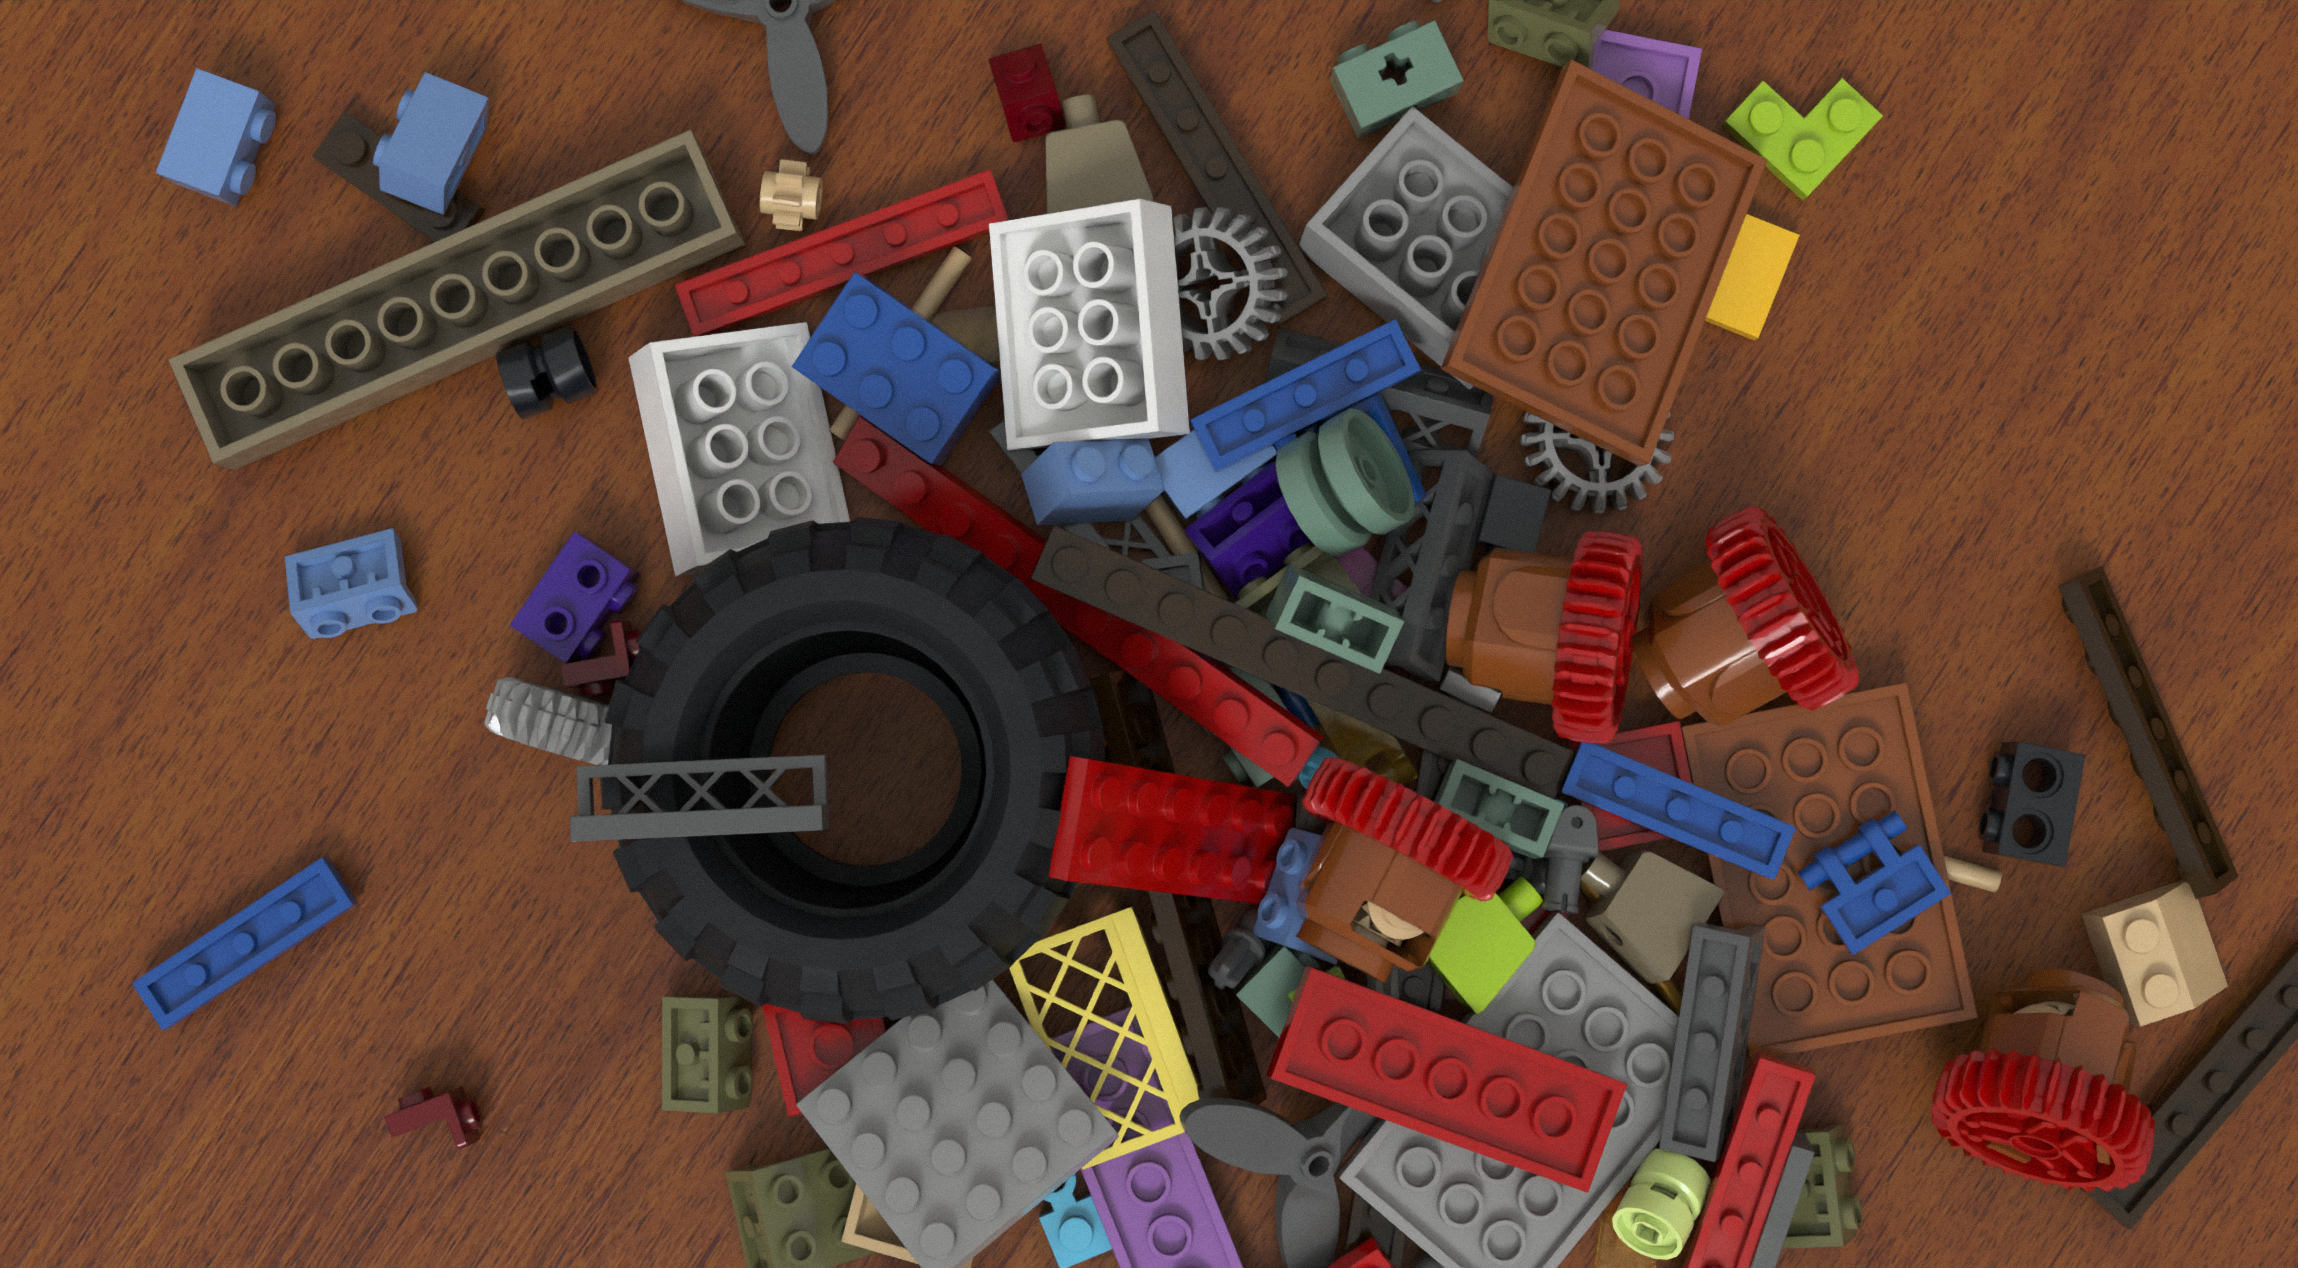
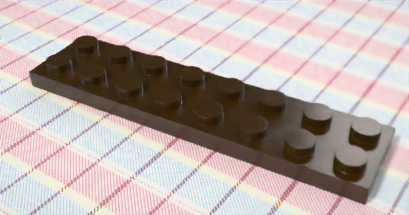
M1125 670L1089 678L1094 689L1107 746L1104 748L1105 762L1176 774L1153 691ZM1148 891L1154 910L1150 917L1152 932L1157 943L1164 945L1169 967L1166 970L1167 986L1172 998L1180 1002L1185 1023L1182 1025L1183 1043L1188 1054L1192 1057L1195 1056L1201 1077L1197 1084L1199 1099L1227 1098L1257 1105L1261 1104L1267 1099L1240 1000L1232 988L1225 986L1224 989L1216 987L1214 985L1215 979L1208 974L1209 965L1223 949V940L1211 898Z

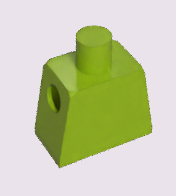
M1519 877L1500 895L1495 893L1494 897L1488 901L1481 902L1461 894L1426 962L1463 1008L1476 1015L1480 1014L1535 949V940L1520 922L1543 903V900L1532 885L1523 877Z

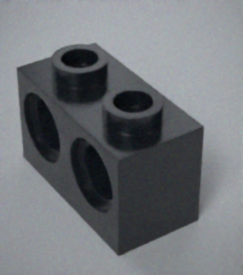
M2002 742L2001 750L1993 754L1989 765L1988 781L1994 785L1991 805L1983 809L1979 821L1978 836L1980 840H1984L1982 852L2045 865L2065 867L2085 755L2022 742ZM2031 760L2036 761L2043 771L2042 782L2033 791L2025 785L2022 777L2025 765ZM2024 815L2032 823L2033 834L2027 844L2020 846L2013 837L2012 828L2015 821Z

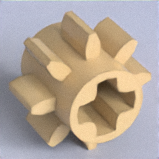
M780 159L779 172H764L760 191V211L765 214H773L772 223L776 224L777 229L803 231L804 218L815 220L819 218L823 181L821 177L809 176L810 167L807 166V162Z

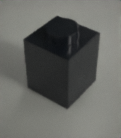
M1500 475L1493 477L1476 540L1477 546L1486 548L1484 556L1496 547L1535 552L1551 490Z

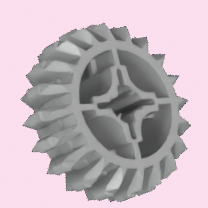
M1207 207L1194 209L1192 219L1187 214L1175 216L1173 218V234L1177 272L1183 256L1194 244L1196 251L1191 253V269L1183 279L1177 281L1179 298H1187L1193 301L1199 309L1201 319L1207 320V327L1196 322L1186 312L1179 299L1183 353L1188 352L1193 347L1196 359H1208L1213 352L1218 360L1231 358L1233 348L1239 354L1251 351V338L1262 341L1269 336L1268 329L1263 321L1274 323L1278 322L1282 317L1280 312L1271 306V302L1286 300L1289 295L1284 289L1275 288V279L1286 277L1289 271L1285 267L1273 268L1270 261L1278 257L1282 249L1278 245L1263 248L1261 245L1267 239L1268 230L1265 227H1257L1249 232L1251 217L1247 214H1238L1232 220L1231 211L1226 207L1217 208L1213 215ZM1217 239L1226 242L1237 251L1243 259L1247 270H1238L1229 264L1225 256V250L1218 247ZM1218 276L1219 280L1233 279V283L1220 285L1219 289L1209 292L1207 288H1193L1194 284L1206 282V279ZM1250 286L1247 304L1242 314L1231 324L1229 315L1234 314L1235 296L1241 289Z
M1526 412L1522 419L1527 425L1538 428V432H1529L1520 437L1521 445L1538 446L1537 453H1533L1523 460L1525 467H1534L1542 463L1546 470L1534 479L1535 485L1541 487L1553 479L1558 485L1551 492L1550 499L1553 502H1558L1565 496L1567 491L1572 492L1570 509L1575 512L1582 509L1586 497H1591L1593 514H1602L1606 508V496H1609L1611 504L1616 511L1623 510L1627 507V498L1624 490L1637 501L1642 500L1647 496V493L1640 478L1649 484H1658L1662 480V475L1650 464L1666 465L1670 463L1672 458L1671 454L1667 451L1655 448L1649 464L1641 467L1634 464L1622 479L1607 483V470L1610 468L1611 452L1600 447L1602 453L1599 455L1595 444L1578 438V436L1566 430H1553L1554 424L1529 412ZM1662 430L1657 444H1665L1674 440V432ZM1555 448L1574 451L1580 455L1584 461L1585 474H1589V481L1572 474L1560 461Z
M505 677L497 680L494 692L490 693L485 708L488 711L484 724L491 732L521 744L594 765H608L612 724L605 723L604 721L609 705L522 679Z

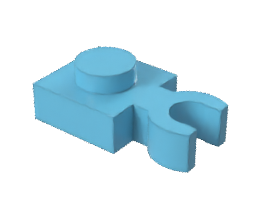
M1076 1173L1065 1181L1062 1187L1057 1188L1044 1199L1051 1203L1053 1209L1039 1216L1059 1268H1068L1112 1249L1091 1194L1078 1199L1074 1194L1077 1181Z

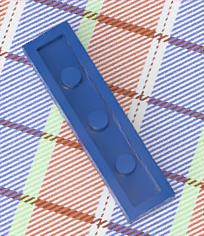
M1395 319L1191 419L1190 424L1214 472L1217 473L1420 373L1421 368Z
M1579 742L1559 792L1768 879L1775 880L1795 832V826L1599 745Z
M322 857L132 984L162 1031L170 1029L359 903L329 857Z

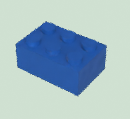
M854 272L791 366L930 464L938 465L944 463L1001 379V369L869 277Z

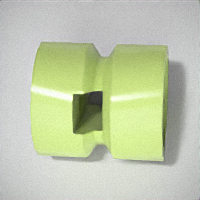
M1663 1149L1652 1150L1636 1170L1631 1180V1187L1624 1194L1612 1217L1613 1228L1618 1237L1628 1247L1642 1255L1666 1260L1677 1257L1692 1231L1694 1220L1698 1217L1705 1204L1711 1186V1180L1707 1172L1695 1160L1686 1155Z

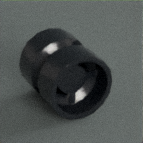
M573 325L543 334L538 346L534 347L528 341H524L496 352L497 365L505 390L516 413L523 420L553 410L556 399L561 398L570 404L598 394L597 380L591 361Z

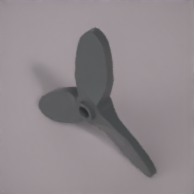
M680 0L688 5L711 13L759 23L766 30L770 84L774 102L783 126L792 143L802 153L810 156L816 155L822 149L828 135L829 98L822 58L809 25L812 21L813 13L837 0ZM784 3L791 4L788 10L777 12V8Z
M1201 1098L1184 1107L1179 1115L1181 1126L1192 1142L1204 1152L1227 1164L1254 1173L1280 1175L1275 1198V1222L1277 1242L1284 1267L1326 1268L1332 1264L1337 1247L1340 1204L1333 1174L1338 1169L1339 1163L1357 1141L1369 1133L1381 1118L1337 1102L1318 1115L1295 1123L1290 1122L1267 1107L1236 1099Z

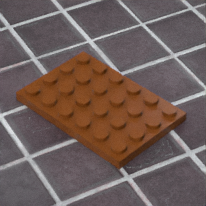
M1570 60L1562 67L1440 369L1640 467L1649 464L1767 159L1588 67Z
M1907 682L1847 693L1834 702L1815 710L1800 707L1797 703L1747 713L1723 727L1707 721L1681 726L1693 785L1796 827L1775 880L1768 879L1706 853L1712 884L1725 891L1717 904L1721 927L1740 930L1748 924L1766 927L1747 1046V1054L1750 1061H1754L1757 1051L1776 1057L1978 1019L1952 894L1852 955L1819 907V904L1838 893L1832 883L1826 880L1809 891L1797 874L1798 870L1815 860L1813 854L1827 845L1831 849L1837 847L1859 833L1857 826L1870 818L1878 821L1895 810L1907 827V830L1889 840L1896 852L1900 854L1914 844H1919L1951 892ZM1870 852L1845 869L1852 880L1856 882L1881 866L1874 853Z

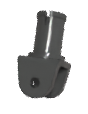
M1574 805L1563 809L1544 854V858L1549 859L1544 902L1541 909L1578 914L1579 907L1577 906L1583 863H1589L1590 858L1598 856L1596 819L1593 813L1586 807Z

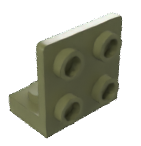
M829 1147L770 1165H745L725 1171L746 1268H830L875 1253V1251L841 1242L856 1182Z

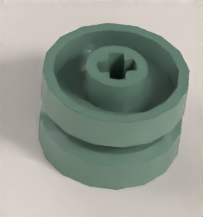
M1349 408L1326 421L1319 428V434L1306 432L1284 444L1277 451L1275 466L1279 486L1287 506L1301 530L1316 547L1329 556L1342 557L1365 545L1371 538V532L1384 535L1405 524L1414 515V494L1402 459L1385 432L1375 420L1362 410Z

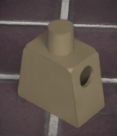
M1079 95L1065 99L1062 105L1067 129L1046 134L1047 214L1135 199L1154 202L1124 121L1113 120L1100 123L1094 95Z
M1646 850L1627 855L1619 866L1598 851L1597 857L1590 858L1589 863H1583L1581 881L1599 894V897L1586 916L1587 923L1647 984L1670 980L1690 948L1693 925L1698 922L1706 923L1725 893L1718 886Z

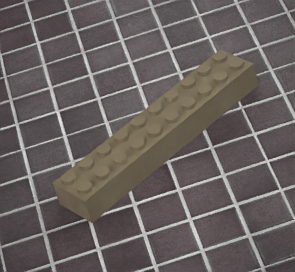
M688 130L169 359V362L213 464L236 470L495 356L498 350L529 341L746 244L702 144L692 130Z

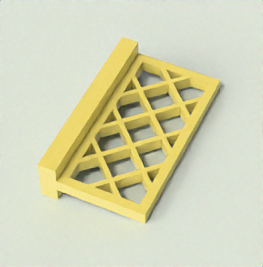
M1134 906L1035 942L1010 967L1029 1024L1053 1054L1052 1047L1066 1053L1061 1063L1065 1069L1073 1056L1103 1070L1090 1100L1103 1116L1122 1124L1118 1133L1120 1137L1114 1141V1144L1106 1147L1083 1166L1082 1170L1184 1133L1179 1115L1181 1110L1189 1103L1199 1100L1198 1080ZM1104 929L1113 952L1102 973L1074 960L1073 956L1082 937ZM1073 941L1067 956L1051 949ZM1042 952L1063 962L1050 992L1028 983L1020 960ZM1115 961L1117 962L1123 982L1109 976ZM1069 965L1100 979L1087 1009L1056 996ZM1106 982L1126 991L1129 995L1132 1007L1123 1027L1092 1013ZM1032 993L1046 999L1040 1014ZM1052 1002L1083 1016L1069 1046L1047 1036L1043 1021ZM1135 1014L1143 1036L1129 1030ZM1089 1019L1119 1033L1106 1063L1075 1049ZM1125 1036L1148 1047L1152 1061L1143 1080L1112 1067ZM1154 1069H1156L1163 1090L1148 1083ZM1108 1073L1139 1087L1126 1117L1095 1103ZM1145 1090L1167 1100L1175 1121L1174 1123L1151 1130L1131 1120ZM1128 1127L1141 1133L1139 1136L1121 1142Z

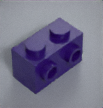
M1272 462L1184 530L1211 571L1236 600L1239 599L1237 595L1244 586L1259 577H1268L1284 564L1283 562L1286 557L1304 544L1312 543L1301 530L1287 506L1279 486L1275 462Z
M574 531L510 626L566 664L578 662L581 658L589 660L596 654L607 634L601 629L612 613L622 614L636 596L639 587L633 583L640 573L587 536Z

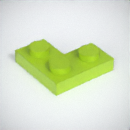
M1843 78L1805 118L1768 84L1762 81L1721 126L1747 150L1767 159L1765 167L1803 201L1883 115Z

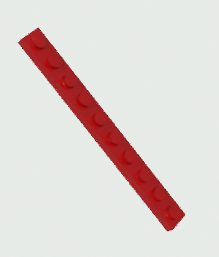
M863 416L859 417L834 459L833 463L929 532L938 535L946 534L983 552L986 557L1014 577L1019 578L1049 609L1061 626L1287 787H1290L1296 781L1325 738L1214 658L1030 579V575L1046 541L1043 537L941 465L930 464Z

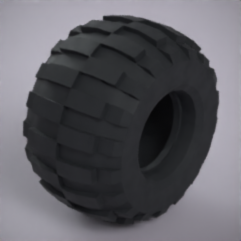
M857 517L854 521L821 524L812 520L772 530L767 539L738 552L729 549L695 572L693 576L695 582L670 606L662 604L636 639L637 644L641 648L625 681L616 680L604 721L605 723L612 724L608 765L771 757L775 737L784 718L805 694L820 684L837 677L855 673H877L900 678L916 686L941 708L957 737L961 753V783L953 810L940 831L926 845L913 854L898 861L882 865L861 866L831 860L804 844L793 832L618 840L620 848L613 851L614 857L630 893L639 891L659 921L655 925V930L685 961L694 959L721 979V988L760 1007L768 1003L799 1012L803 1019L848 1024L851 1020L889 1017L891 1020L935 1010L937 1006L972 990H978L1012 967L1046 933L1073 895L1078 882L1048 877L1054 842L1062 812L1060 808L1069 757L1074 756L1105 762L1104 729L1094 689L1075 647L1049 609L1019 578L1004 570L986 557L983 552L946 534L938 535L904 525L901 521ZM770 770L753 771L763 782H766L770 777ZM740 771L726 772L712 787L710 792L728 809L742 808L759 788ZM715 772L690 774L704 785ZM667 774L652 788L648 795L665 811L669 812L680 811L697 791L678 774ZM652 775L629 777L641 788ZM616 777L600 778L602 810L611 809L612 814H617L635 794ZM764 795L753 808L777 807V805ZM702 798L692 810H713L715 808ZM641 801L630 813L653 811Z

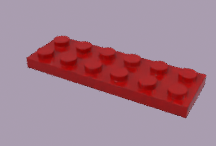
M1070 756L1060 808L1062 812L1054 842L1048 877L1071 882L1260 904L1268 891L1277 864L1278 851L1285 841L1288 830L1293 827L1295 795Z
M1308 965L1305 967L1266 1076L1273 1080L1586 1193L1589 1192L1627 1086L1626 1083Z

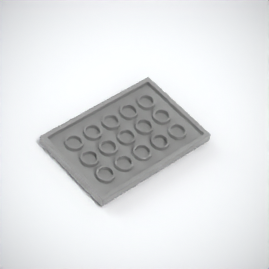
M1551 911L1531 937L1536 942L1535 949L1488 1006L1478 1015L1468 1012L1461 1022L1627 1084L1589 1192H1583L1384 1119H1380L1335 1173L1337 1177L1444 1268H1557L1661 1140L1679 1016L1556 911Z

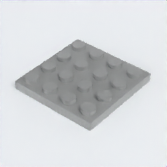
M993 979L978 990H972L937 1006L935 1010L903 1017L796 1104L921 1268L963 1267L1120 1137Z

